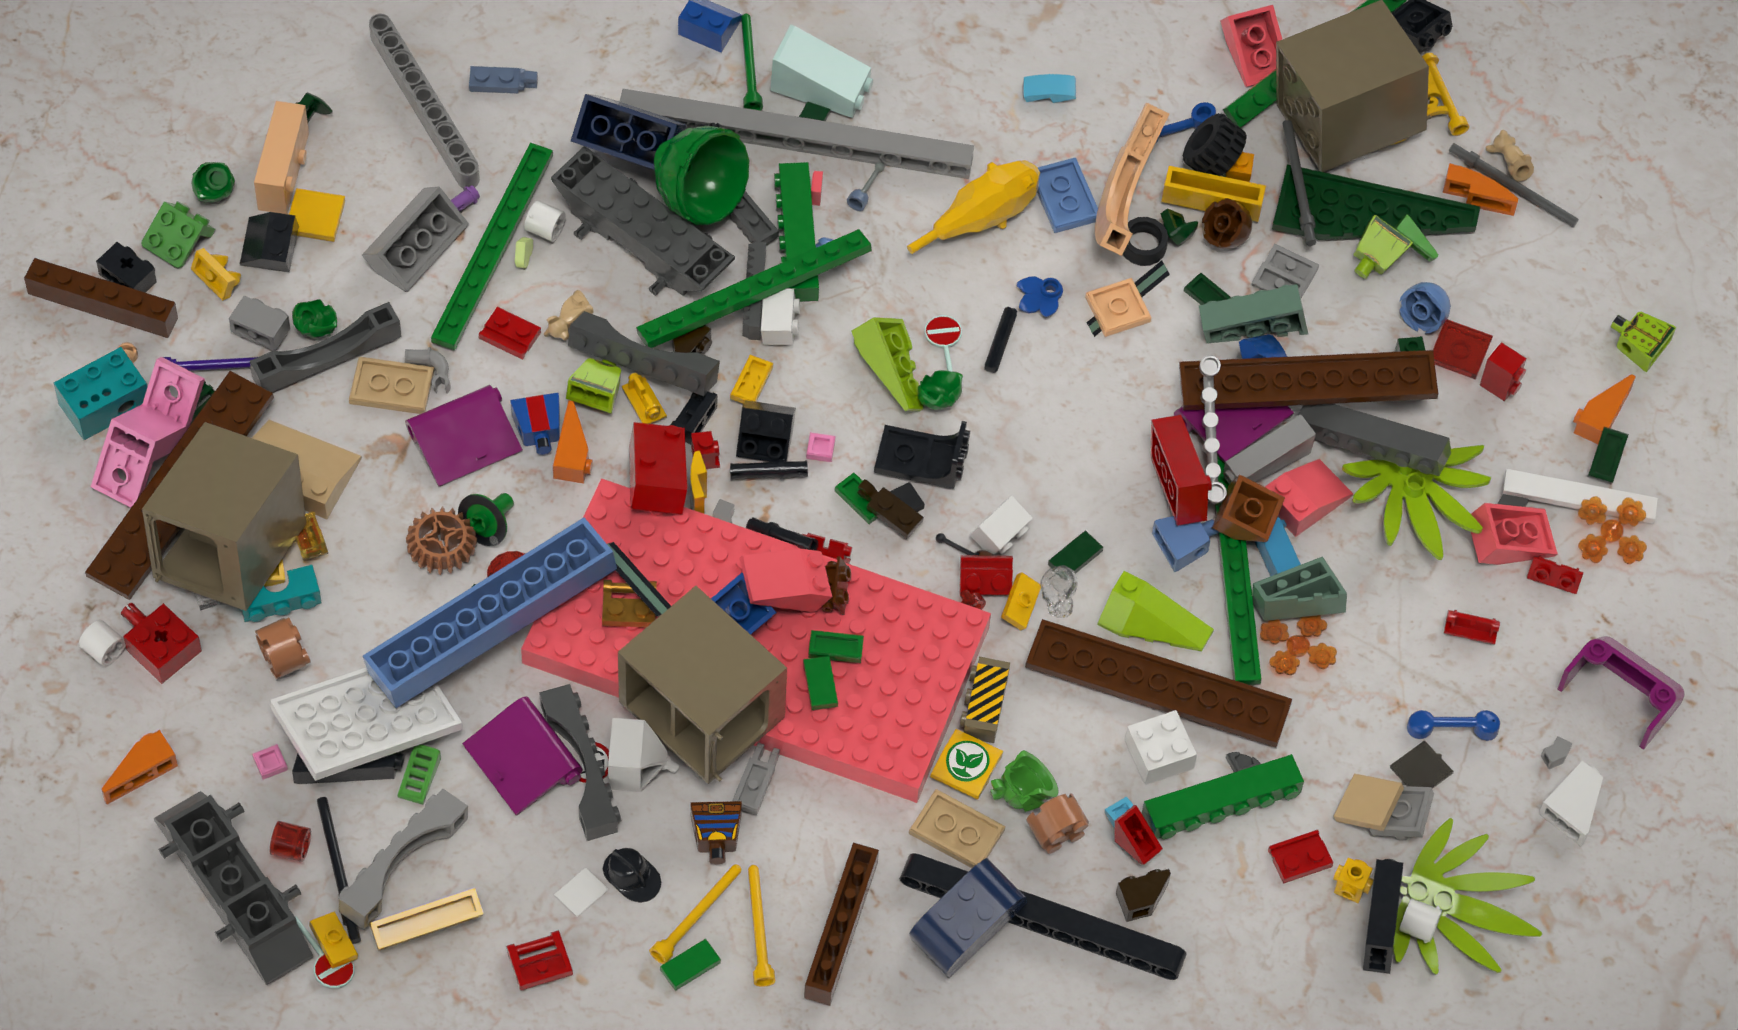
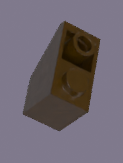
M704 325L672 339L673 352L706 353L712 345L711 328Z
M1155 869L1137 878L1129 876L1118 883L1116 896L1126 922L1153 914L1169 884L1171 875L1169 869L1162 871Z

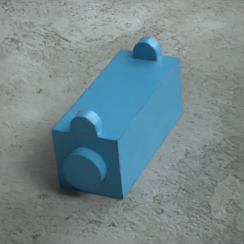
M1279 517L1276 519L1268 541H1255L1270 576L1301 565L1284 529L1287 524L1285 520H1280Z

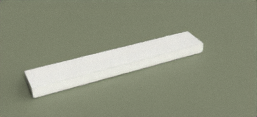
M1506 469L1502 495L1523 497L1532 501L1654 524L1656 519L1658 500L1656 497Z

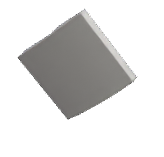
M1274 243L1265 262H1262L1253 279L1252 285L1268 291L1283 285L1297 284L1300 297L1302 298L1318 271L1319 264Z

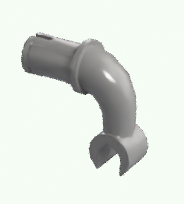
M428 347V350L405 349V363L434 367L436 370V375L432 379L434 391L437 394V387L442 383L445 384L447 394L451 389L448 378L449 368L446 358L439 352L432 350L431 347Z

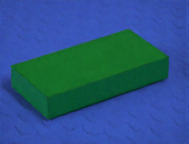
M853 472L835 486V492L870 525L878 517L867 510L869 501L857 493L860 490L858 486L863 480Z
M811 630L808 658L830 656V660L861 663L864 636Z
M830 656L803 659L811 710L838 707Z
M705 938L660 966V971L676 991L720 964L721 959Z

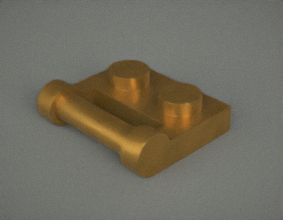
M604 580L602 626L648 627L655 621L656 615L642 599L611 598L612 593L636 594L627 583H614L612 580ZM649 581L657 590V581Z

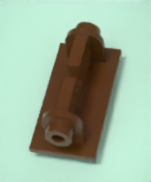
M838 556L837 562L830 561L825 566L829 585L831 586L832 598L822 606V610L824 612H832L833 609L837 608L842 615H845V607L849 602L847 588L848 581L851 580V569Z

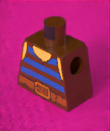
M742 801L691 802L690 816L697 850L700 853L709 852V862L711 864L719 865L725 863V852L736 851L742 815Z

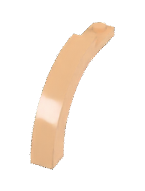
M1147 102L1125 146L1121 147L1104 187L1096 216L1095 238L1097 243L1121 256L1133 234L1128 229V213L1134 190L1144 165L1169 116V113Z

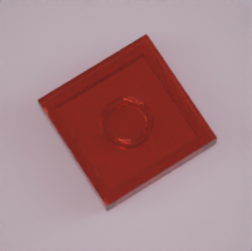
M1447 319L1433 348L1435 365L1476 379L1493 336Z

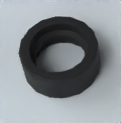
M1137 217L1128 222V229L1131 233L1145 232L1152 234L1157 238L1159 244L1154 249L1141 250L1134 247L1129 240L1123 253L1124 257L1131 263L1140 266H1150L1159 262L1164 257L1168 244V232L1164 225L1150 217Z

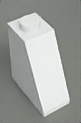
M1582 760L1543 802L1539 812L1543 818L1580 847L1584 844L1590 829L1603 776L1600 775L1594 766L1588 765Z

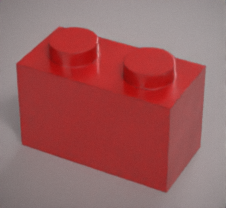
M1501 342L1487 359L1480 386L1505 402L1510 394L1514 396L1519 391L1522 385L1520 380L1526 373L1524 366L1527 358Z

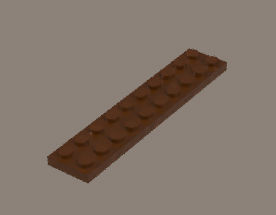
M1433 350L1219 360L1221 367L1218 374L1214 376V389L1217 391L1215 409L1438 399L1439 394ZM1201 361L1179 362L1183 410H1205V405L1201 401V394L1204 390L1203 375L1199 370Z
M229 371L85 571L86 577L130 600L152 570L142 511L144 505L205 422L247 436L274 399L273 393ZM156 520L161 555H163L181 527Z
M1044 619L1040 623L1025 666L1026 668L1166 713L1177 710L1179 717L1277 748L1292 703V698Z

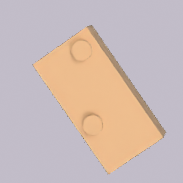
M276 101L254 180L257 207L260 211L288 214L300 165H304L307 152L305 146L309 130L305 105Z

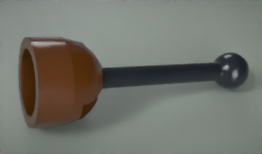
M943 533L936 535L938 543H945L966 555L994 556V554L986 550H979L974 553L947 539Z

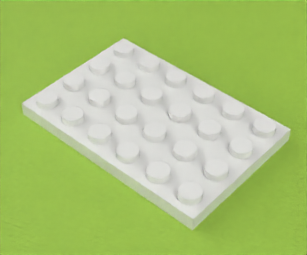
M366 667L270 700V708L315 781L462 730L460 718L437 683L395 708L369 675Z

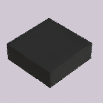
M910 482L890 491L918 512L924 509V502Z

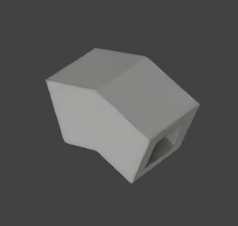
M719 499L713 511V517L732 523L731 518L734 514V504Z
M1557 736L1553 745L1543 749L1541 757L1548 769L1564 763L1571 749V742Z

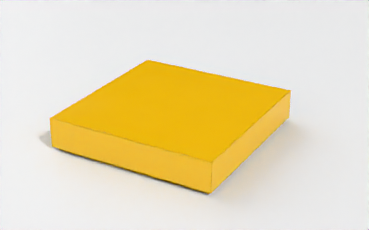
M296 188L289 215L296 216L299 225L297 236L334 242L346 201L345 196Z

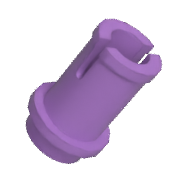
M465 186L463 188L464 191L451 199V202L459 212L471 203L476 204L478 202L477 199L480 198V195L474 186Z

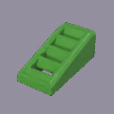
M1407 214L1403 216L1394 229L1413 242L1410 246L1413 250L1429 262L1435 260L1439 255L1411 217Z
M421 744L414 746L397 795L398 798L424 804L441 760L440 750ZM416 766L426 768L428 771L416 769ZM412 776L424 779V782L414 780L411 778ZM408 785L421 789V792L407 789Z

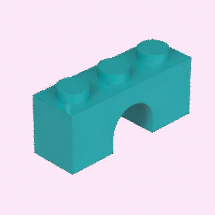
M313 565L288 570L289 583L282 591L271 592L263 586L246 611L241 609L244 622H258L265 617L286 615L293 610L301 608L310 609L317 604H321L320 590Z

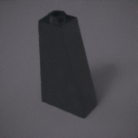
M401 751L315 781L302 758L297 753L292 770L293 780L295 784L395 779L397 769L401 770L403 767L404 754H401Z
M1393 859L1376 860L1363 966L1365 971L1390 974L1404 864Z

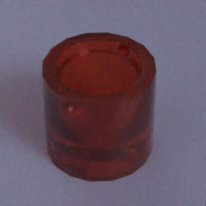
M278 821L271 837L270 854L303 862L310 845L311 828Z

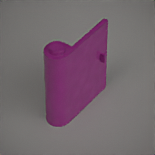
M487 385L405 420L409 435L414 443H418L438 487L523 451L500 403L502 402V397L497 387L493 388L491 385Z
M1183 406L1174 412V416L1182 415L1188 432L1194 429L1206 441V429L1202 426L1205 410H1183ZM1288 406L1215 409V414L1219 419L1216 426V439L1220 443L1217 456L1225 463L1290 418L1294 412Z
M527 696L513 702L462 743L516 816L557 783L573 785L581 778L582 767Z

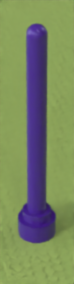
M171 357L163 358L189 371L250 368L249 361L257 357L176 361V359H171Z

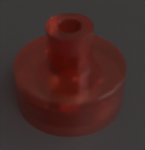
M967 589L960 593L962 598L960 603L981 610L985 607L986 601L979 592L971 594Z

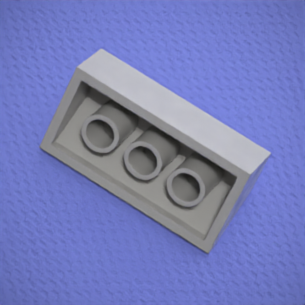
M440 187L423 188L368 247L362 256L378 275L401 290L408 291L469 223Z

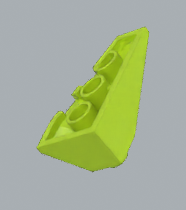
M873 317L851 330L854 344L859 353L905 411L920 412L923 410V404H921L917 396L919 383L914 379L912 372L916 369V365L913 360H910L909 351L913 349L903 319Z
M1123 571L1112 589L1097 623L1098 626L1120 637L1129 638V636L1145 638L1147 642L1161 641L1169 643L1174 647L1201 652L1214 632L1212 627L1154 586L1126 571Z

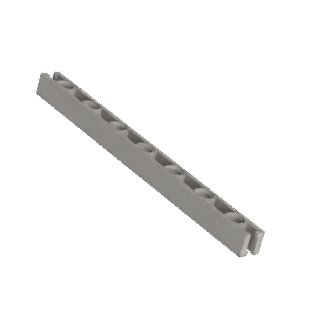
M622 89L619 101L686 124V129L705 124L710 126L711 123H719L723 128L738 134L743 143L871 164L882 162L884 166L969 179L974 145L629 89Z

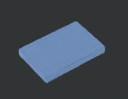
M1076 157L1038 167L1040 179L1037 194L1054 233L1096 222L1098 207Z

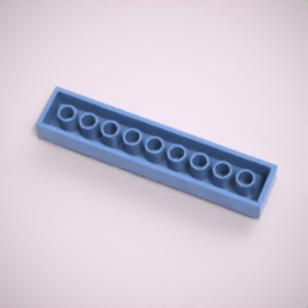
M584 517L364 654L363 659L367 672L394 707L397 708L615 571L617 566L614 553Z

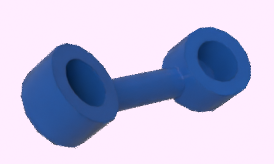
M1208 102L1197 104L1192 109L1191 118L1165 125L1159 137L1193 127L1197 128L1207 118L1216 114V108Z
M1419 710L1409 717L1407 731L1412 737L1423 739L1431 735L1434 727H1473L1477 737L1489 741L1495 739L1498 735L1500 720L1495 713L1488 710L1478 712L1475 717H1434L1428 711Z

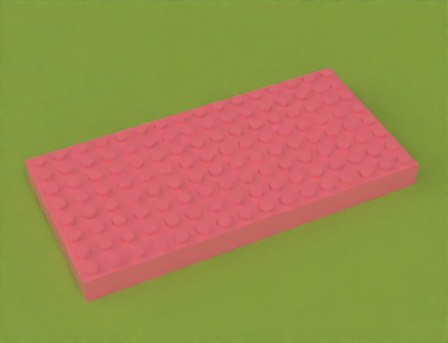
M602 478L583 516L606 544L614 542L648 581H657V591L671 606L695 586L700 588L708 597L712 598L739 574L743 573L740 562L742 555L799 549L796 545L684 507L683 515L631 509L630 488ZM822 555L825 566L830 561L837 562L836 559ZM846 563L851 569V580L848 581L849 602L845 607V615H842L837 608L833 609L832 612H824L822 610L823 607L819 608L816 612L772 607L776 613L751 634L787 667L785 718L757 741L754 746H757L758 743L764 744V749L771 752L774 748L780 749V755L917 803L970 676L972 665L975 664L989 630L991 613ZM615 570L533 622L521 648L522 664L619 698L618 651L646 627L602 626L604 580H612L614 583H626ZM612 593L611 597L641 599L637 594ZM811 630L864 636L861 663L830 660L838 707L811 710L803 666V659H810L808 658Z

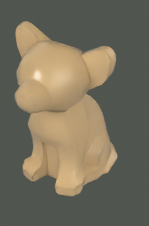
M1501 130L1500 134L1495 137L1493 145L1486 146V151L1503 153L1510 176L1516 181L1527 180L1534 173V166L1531 162L1532 157L1529 154H1524L1518 146H1515L1516 141L1514 137H1511L1507 131Z
M576 290L563 303L559 317L551 316L547 319L548 328L544 332L545 337L551 335L555 338H562L565 341L569 338L568 328L584 311L591 314L594 313L593 307L580 290Z

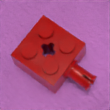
M134 603L128 604V607L131 608L130 610L125 606L121 611V615L134 626L123 636L126 650L161 684L202 652L199 636L164 603L148 616L142 613Z

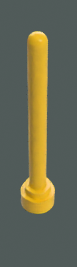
M738 864L733 865L666 940L657 941L649 949L650 954L655 960L665 964L673 957L674 946L741 873V867Z
M751 865L748 868L757 955V966L753 971L754 985L765 987L775 983V971L768 964L759 868L756 865Z

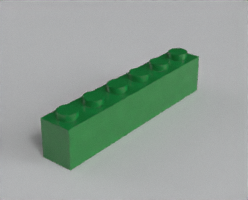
M809 162L779 163V173H774V187L779 188L780 194H776V209H781V215H777L778 230H783V236H779V249L784 251L785 257H781V263L816 248ZM818 275L787 289H794L795 299H800V302L818 301Z
M1291 754L1146 800L1143 804L1142 815L1157 839H1168L1184 830L1193 831L1209 822L1218 823L1234 814L1238 816L1243 815L1259 806L1265 808L1275 803V801L1284 798L1286 800L1293 799L1302 792L1304 779Z

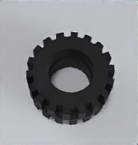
M1217 113L1203 121L1191 134L1183 151V161L1194 171L1222 176L1240 157L1246 144V132L1224 114Z

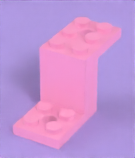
M163 357L156 359L143 404L111 419L91 487L131 508L146 487L153 462L171 453L190 427L205 378ZM170 385L177 389V398L171 395L169 391ZM118 468L124 470L126 480H122L119 477Z

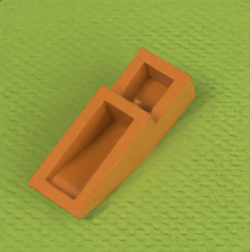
M1449 163L1443 193L1467 198L1466 204L1480 206V209L1514 216L1519 198L1512 192L1479 172Z

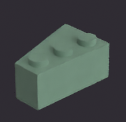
M1322 556L1253 583L1252 598L1253 605L1263 620L1268 621L1345 613L1347 592Z

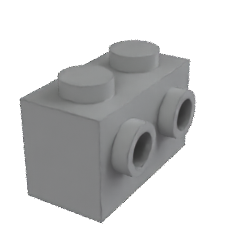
M243 296L229 317L231 332L273 351L277 350L290 330L289 316L283 310L271 308L261 300L251 299L247 296Z

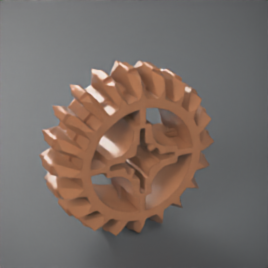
M443 506L440 512H435L431 508L429 515L422 511L421 519L414 518L413 526H409L408 535L406 536L407 551L411 554L412 561L418 562L420 569L427 566L429 573L434 569H437L440 575L443 569H447L449 573H452L454 566L461 570L462 562L469 563L470 555H474L477 544L476 531L473 527H470V519L462 520L463 513L461 512L456 515L453 508L449 512H445ZM438 535H440L441 540H444L445 546H443L442 541H439Z

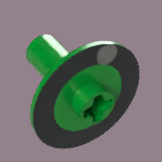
M501 493L494 500L481 494H471L460 502L458 514L463 513L462 520L470 519V527H473L476 531L477 543L484 546H495L506 537L507 521L504 514L514 506V501L507 493Z

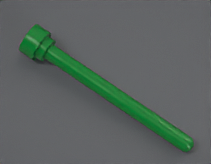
M745 13L741 17L747 93L743 98V106L747 109L761 111L763 109V99L757 92L751 16Z

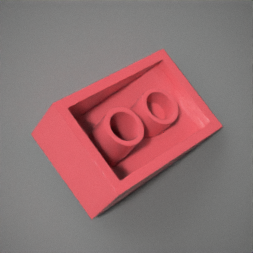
M1273 5L1227 16L1220 20L1226 44L1245 87L1255 85L1276 69V42L1282 40Z
M1320 459L1285 472L1265 486L1267 489L1285 497L1278 517L1280 520H1285L1286 528L1295 537L1353 496V493Z
M1484 503L1471 513L1483 527L1482 532L1479 534L1471 532L1479 563L1501 565L1533 560L1534 556L1549 558L1558 555L1545 509Z
M799 548L742 555L740 557L750 604L816 612L832 598L821 551Z

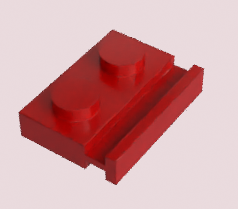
M497 306L485 323L483 330L479 332V339L523 360L526 352L531 349L541 334V327Z
M960 555V594L1009 595L1013 579V556Z
M1318 830L1270 845L1268 848V852L1273 858V863L1283 884L1331 868L1334 863L1324 841L1319 836Z

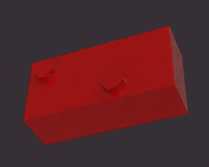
M1182 415L1152 419L1151 460L1177 526L1207 521L1208 491L1212 490L1211 479L1209 475L1204 473Z
M634 422L629 444L631 509L683 515L687 494L685 428L674 425L664 426Z

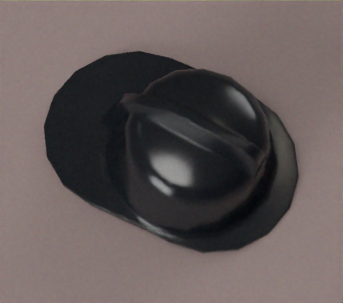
M615 849L605 859L602 868L604 877L627 899L638 903L648 902L659 893L662 883L660 874L635 849Z

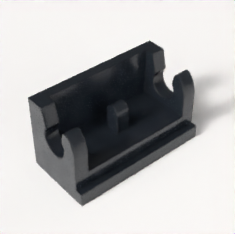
M708 391L702 396L693 392L677 419L670 424L685 428L686 443L691 445V433L702 432L717 409L718 394Z

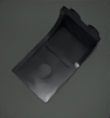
M962 421L959 432L948 436L885 425L874 473L954 489L956 480L962 479L964 459L967 458L969 449L968 443L971 431L966 430L967 422Z

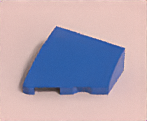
M1267 334L1239 341L1242 359L1287 357L1283 347L1273 335Z

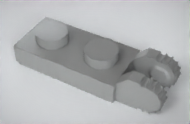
M761 743L757 744L752 758H749L732 800L742 801V811L754 815L758 814L780 754V749L774 748L768 763L760 761L765 750V745Z

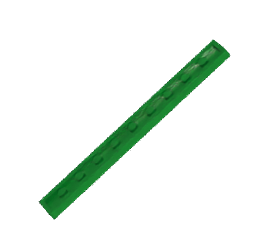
M1366 0L1352 11L1380 0ZM1383 0L1390 12L1407 1ZM1276 69L1222 109L1226 116L1240 128L1277 100Z
M530 142L431 336L432 343L452 350L456 349L553 157V150Z
M857 229L637 326V334L647 347L654 348L872 251L871 243L861 230Z
M1217 456V464L1221 468L1218 482L1222 483L1227 491L1229 483L1223 475L1225 463ZM1221 503L1215 504L1216 516L1221 506ZM1218 531L1233 677L1235 681L1248 685H1260L1262 678L1246 540L1233 539Z

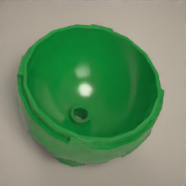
M713 126L688 128L662 143L655 153L654 167L657 190L667 207L695 225H708L724 219L740 203L746 190L750 162L746 146L735 132Z

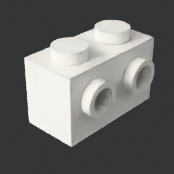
M785 289L763 299L761 321L763 345H793L794 335L799 333V322L795 320V314H800V299H795L794 289Z
M1011 495L970 536L983 550L992 554L999 552L1002 555L1013 545L1010 540L1014 536L1018 539L1029 529L1026 524L1033 517Z

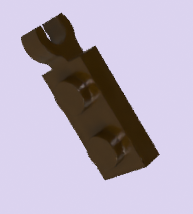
M866 479L858 486L860 490L857 493L869 501L867 510L906 539L923 522L924 517L886 488L883 487L878 492Z

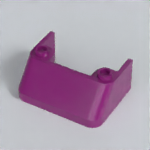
M1603 636L1590 640L1564 670L1557 690L1562 692L1587 661L1595 665L1602 664L1647 695L1651 705L1660 711L1647 727L1639 746L1644 750L1681 705L1685 695L1684 689L1676 681L1615 639Z

